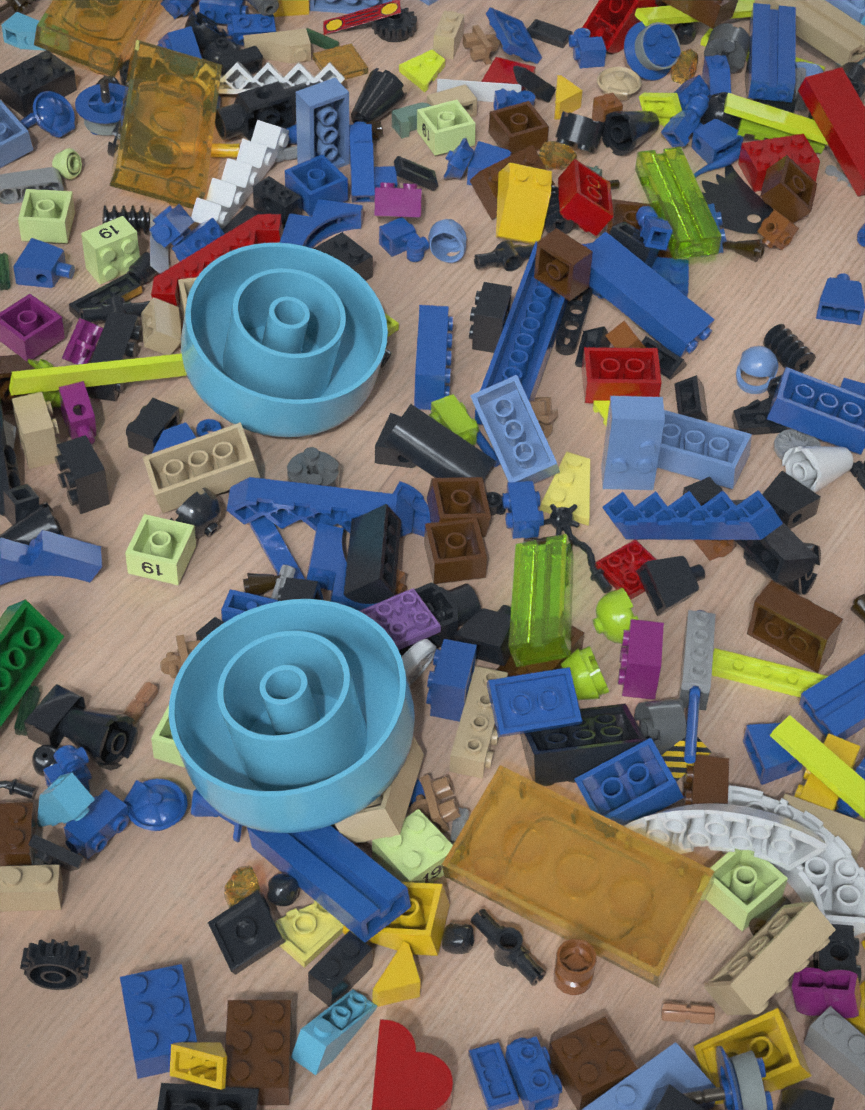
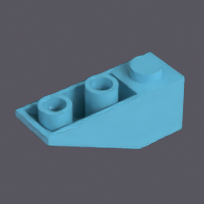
M16 12L1 24L4 42L19 49L70 51L68 32L19 12Z
M72 772L60 775L39 795L37 825L39 827L55 826L61 822L66 824L71 820L78 821L89 812L88 806L95 799Z
M352 989L301 1028L291 1058L314 1075H317L335 1060L373 1014L377 1005Z

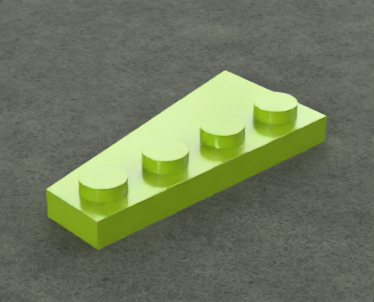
M743 118L740 120L737 135L743 137L746 133L754 135V139L757 140L794 135ZM807 139L814 152L822 154L825 144Z

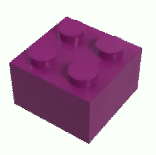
M381 182L380 187H375L374 216L421 217L422 188H417V184L404 183L403 188L394 187L395 183Z
M28 294L0 312V342L22 357L26 362L28 359H34L65 338L62 317L32 294Z
M631 619L629 630L623 631L619 659L621 665L618 674V685H623L622 696L655 700L662 664L664 623Z

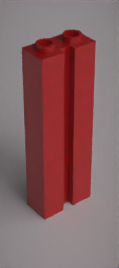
M842 67L805 77L798 92L857 196H864L865 106Z

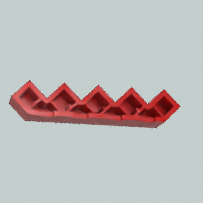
M257 214L155 276L151 291L152 298L162 300L180 309L179 279L198 277L210 263L235 249L261 243H279L283 234L281 214Z

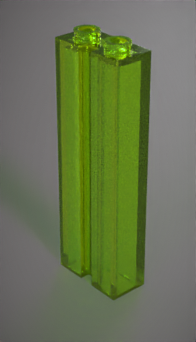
M682 148L663 149L661 154H656L655 150L637 152L635 171L649 204L656 211L658 217L667 220L673 229L668 243L673 260L719 254L721 233Z
M567 534L546 538V544L538 545L537 541L533 540L518 543L515 546L509 649L516 667L568 658L571 655L574 553Z

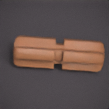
M145 682L135 695L136 699H133L122 713L135 720L133 725L136 724L146 710L144 707H148L157 695V686L150 682Z
M664 1002L661 1007V1018L663 1021L685 1023L686 1019L690 1023L713 1024L715 1009L710 1005L691 1004L690 1007H687L683 1003Z

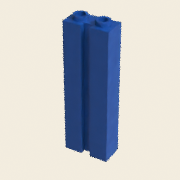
M753 3L750 20L748 98L792 102L795 89L796 7L779 5L778 10L770 9V4Z
M606 231L587 247L593 251L589 286L668 350L682 357L687 352L691 354L698 346L700 340L705 341L713 331L710 327L715 319Z
M865 654L801 693L799 705L825 738L829 733L845 740L865 727Z
M331 825L297 833L265 832L247 827L253 849L283 874L295 878L299 888L364 943L411 908L408 888Z

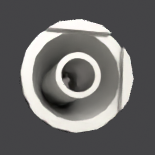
M796 446L790 448L785 453L782 466H786V473L816 493L848 472L853 466V456L845 447Z

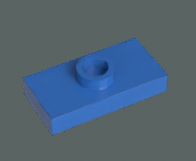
M499 1042L469 1050L468 1056L487 1110H498L519 1104V1097Z

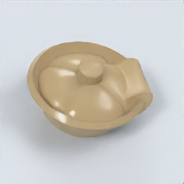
M625 67L605 69L597 77V83L603 90L604 95L614 93L620 101H628L633 93L638 91L642 85L640 76L633 70Z

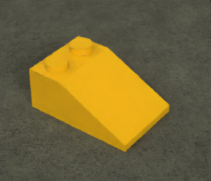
M509 163L499 171L496 220L497 238L528 244H535L536 241L541 239L551 196L552 171Z
M401 882L408 888L411 908L374 935L368 942L397 951L402 943L406 942L410 946L412 955L438 956L450 906L443 884ZM343 926L342 931L346 935L350 930Z
M779 1008L693 1046L702 1072L715 1087H720L716 1061L717 1046H722L729 1058L751 1050L756 1058L762 1057L766 1071V1077L762 1078L764 1091L781 1090L812 1076L792 1024ZM723 1100L715 1101L714 1104H723Z

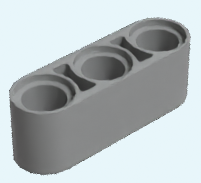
M54 167L1 174L0 202L3 204L23 202L26 189L41 190L46 186H54L59 191H63L61 174Z

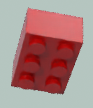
M796 134L742 143L738 165L752 190L757 192L762 191L767 169L786 155L815 182L820 160L804 134Z
M574 159L558 177L560 213L566 220H572L577 223L583 231L597 236L614 217L611 184L602 176Z
M584 347L582 361L584 402L610 401L611 396L660 397L662 382L658 348Z

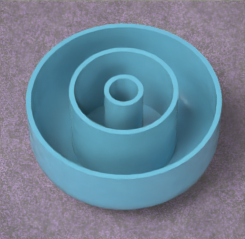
M261 243L249 245L230 251L214 260L199 274L193 283L187 298L181 335L183 365L187 377L199 397L212 410L233 424L241 422L243 429L273 437L289 438L314 435L330 430L347 421L361 408L372 392L387 345V321L382 305L372 288L357 272L340 260L316 249L295 244Z
M316 599L278 601L250 609L231 618L208 634L189 654L176 676L170 695V730L193 785L201 796L226 818L248 828L265 832L297 833L311 831L333 825L358 813L376 800L391 785L407 759L413 740L414 703L403 660L397 646L388 633L373 619L358 610L336 602Z

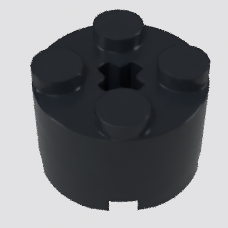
M563 111L555 136L557 138L556 142L573 147L575 143L578 144L577 148L594 153V150L598 149L605 123Z

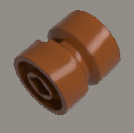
M570 939L563 942L558 948L553 975L557 988L563 993L580 995L585 993L592 985L597 959L593 946L581 939Z

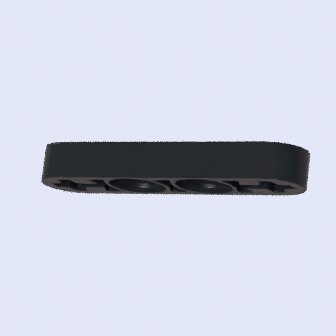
M590 287L571 301L568 300L556 336L555 349L561 355H572L577 350L592 302V289ZM580 296H583L582 301L578 300ZM572 310H580V311H582V313H581V314H574V313H572L571 311H572ZM566 326H576L577 329L569 330ZM566 338L570 339L568 344H565Z

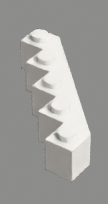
M207 61L191 77L206 94H238L277 81L285 89L301 83H305L310 87L332 78H336L340 83L345 79L331 62L315 77L298 62L284 77L269 61L255 76L239 61L222 76Z
M257 120L252 140H242L237 160L228 158L222 179L212 178L206 200L196 199L191 216L193 221L202 223L213 217L220 228L223 229L253 192V186L263 179L275 163L278 152L280 150L283 151L287 146L289 130Z

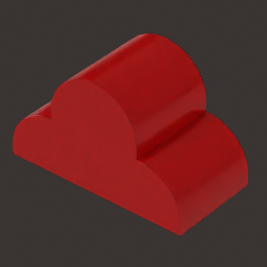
M599 0L582 28L590 30V37H602L606 51L617 53L624 49V41L629 29L641 22L635 16L636 9L658 7V5L655 4L656 0Z
M380 1019L371 1110H451L453 1078L446 1063L433 1054L416 1052L415 1040L406 1027L392 1020Z

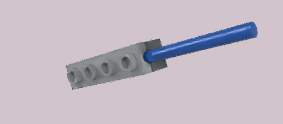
M688 610L683 642L679 699L683 701L684 708H688L684 761L688 764L696 761L699 710L706 711L711 688L716 614L707 613L703 610Z

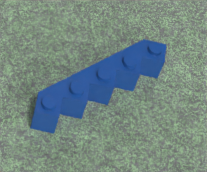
M249 477L231 486L227 504V511L244 525L264 515L280 529L301 519L315 531L317 524L322 523L331 526L339 524L349 533L353 519L387 504L401 519L400 538L412 532L414 508L398 494Z
M724 490L703 506L699 504L690 491L669 506L665 504L656 491L635 507L624 492H621L602 506L625 539L761 540L783 524L773 507L759 490L737 506Z

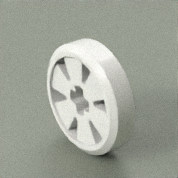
M428 639L418 641L402 656L409 686L417 680L434 658L436 646Z

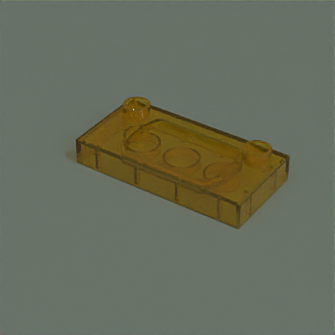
M53 0L37 24L34 45L85 65L94 73L115 77L159 0Z
M136 40L129 61L109 186L162 200L172 206L180 204L194 209L197 198L204 199L207 189L222 69L221 64Z
M501 765L498 767L442 863L443 873L446 878L566 940L581 939L593 946L598 957L658 988L714 884L715 874L714 870Z

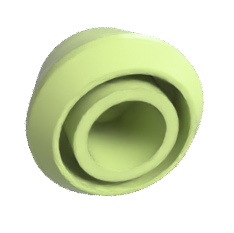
M67 148L55 155L52 166L59 170L62 177L72 180L79 175L82 162L79 154L74 149Z

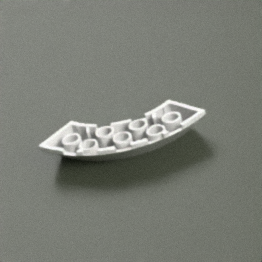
M729 785V805L755 808L788 818L811 829L827 844L825 851L790 871L774 863L771 864L788 878L787 883L796 891L802 902L812 901L831 924L853 925L854 936L865 933V871L863 867L860 868L851 855L852 851L839 836L835 837L824 828L823 822L807 811L803 813L788 805L789 801L781 798L778 801L764 796L762 791Z
M692 804L668 809L632 821L619 828L617 833L664 861L680 854L693 852L696 846H708L710 850L735 852L736 848L739 850L755 851L754 857L774 863L788 871L825 851L827 848V844L814 831L797 822L767 811L729 804Z

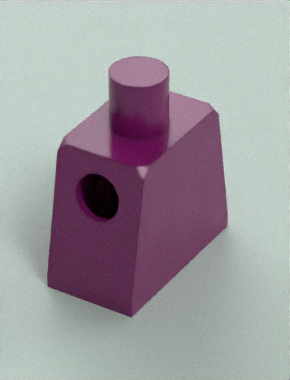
M84 381L59 387L61 413L71 440L86 435L92 445L95 442L94 437L97 435L96 422Z

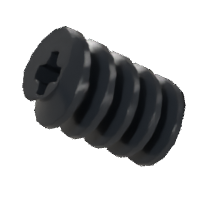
M551 186V196L544 226L548 233L557 228L567 234L573 228L574 221H568L561 215L558 187Z
M104 205L102 223L104 224L123 216L137 231V235L141 234L142 228L144 234L149 235L151 207L146 212L144 206L141 205L139 212H136L135 206L132 205L130 212H127L125 205H123L121 211L118 212L116 205H113L112 211L109 212L107 205Z
M784 324L774 326L764 337V347L770 349L775 354L777 361L784 368L788 367L803 373L812 366L816 359L815 354L810 352V349L804 346V343L798 340V337L792 334L789 328L785 329Z

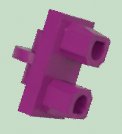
M79 318L62 359L76 365L88 364L92 353L95 352V346L103 328Z

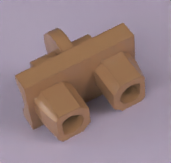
M479 25L472 26V33L463 34L462 43L465 49L470 48V57L473 61L482 59L485 65L492 63L489 57L490 52L497 50L500 40L495 34L485 35Z
M536 397L535 400L530 401V405L547 438L553 431L552 421L558 417V410H552L551 397Z
M184 634L177 635L178 656L174 655V652H168L166 658L160 662L161 671L164 674L170 675L171 678H176L181 666L189 654L201 642L200 640L185 642Z
M425 775L420 779L426 799L423 795L416 796V802L410 807L411 814L419 809L429 821L431 816L433 822L438 823L441 833L450 830L448 822L461 816L454 799L443 803L441 799L454 794L452 784L447 776L432 781L429 775Z

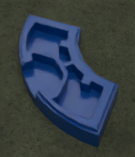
M399 481L393 494H398L414 508L411 533L424 537L425 524L431 523L429 508L424 500V496L414 487Z

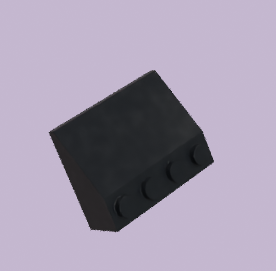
M626 703L580 709L582 722L578 725L520 734L529 773L534 784L551 786L554 783L566 781L576 783L575 778L645 741L646 738Z

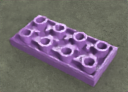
M414 588L360 611L377 622L388 633L398 650L441 632V625Z

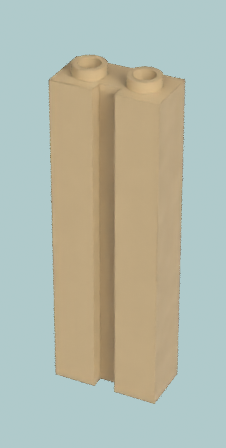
M755 0V3L770 4V9L778 10L779 5L796 7V35L841 66L848 62L857 63L865 58V26L826 0Z

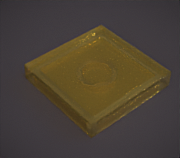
M352 43L313 53V60L320 71L331 62L345 77L344 80L368 74V66Z

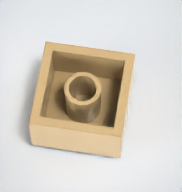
M42 392L12 398L18 436L29 469L56 463L55 456H58L56 445L60 444L58 436L55 437V434H59L56 419L50 418V416H53L50 401L45 402Z

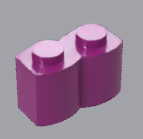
M806 967L797 973L794 972L792 992L797 1012L808 1016H820L829 1007H832L843 1018L859 1016L862 998L856 973L847 970L825 972L821 969Z

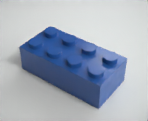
M419 305L414 406L420 410H431V402L449 396L450 386H445V383H450L451 368H446V366H451V351H447V348L452 349V333H448V331L453 330V316H448L449 306Z
M786 367L776 387L767 419L824 442L845 447L849 451L861 455L865 448V397Z

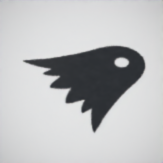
M732 165L725 167V178L716 174L719 184L702 181V186L706 193L687 192V195L696 203H680V205L686 207L680 209L679 217L693 218L691 208L714 203L715 211L721 212L723 222L721 227L747 234H757L762 222L774 211L770 205H767L743 181ZM755 214L761 220L757 223H752L748 221L747 217Z

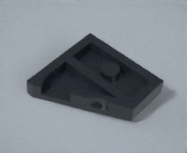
M775 391L769 393V398L760 401L757 399L748 406H742L734 410L732 419L735 429L752 435L781 433L787 430L786 426L767 419Z
M33 834L28 846L36 851L34 857L43 861L44 865H60V869L62 867L69 871H74L80 868L85 859Z

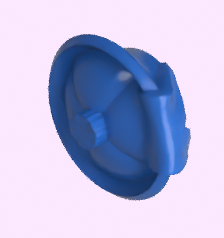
M45 91L37 95L33 103L35 121L42 130L49 132L54 137H62L75 129V112L65 97L52 91Z
M466 137L462 139L460 145L454 151L449 150L445 158L448 160L444 180L449 178L460 179L468 166L474 150L469 146Z
M162 778L149 779L144 782L136 780L123 800L128 807L129 819L138 827L151 831H162L179 822L186 812L188 803L184 790L177 783Z

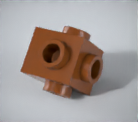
M774 209L770 216L762 222L757 232L763 236L761 241L772 249L776 246L783 250L785 246L791 243L793 236L799 228Z

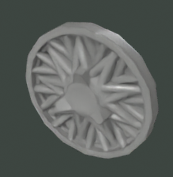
M788 429L777 435L774 440V451L783 460L785 453L790 448L796 446H821V444L813 436L794 429Z

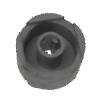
M730 23L716 26L709 36L704 50V58L705 56L726 55L730 73L739 71L743 68L750 49L749 34L742 27L737 28Z
M309 447L304 452L294 456L288 463L287 481L339 487V464L331 455L318 451L315 447Z
M681 699L647 701L637 705L634 719L635 721L639 720V728L646 740L652 738L661 756L686 737L687 722L684 715V704Z

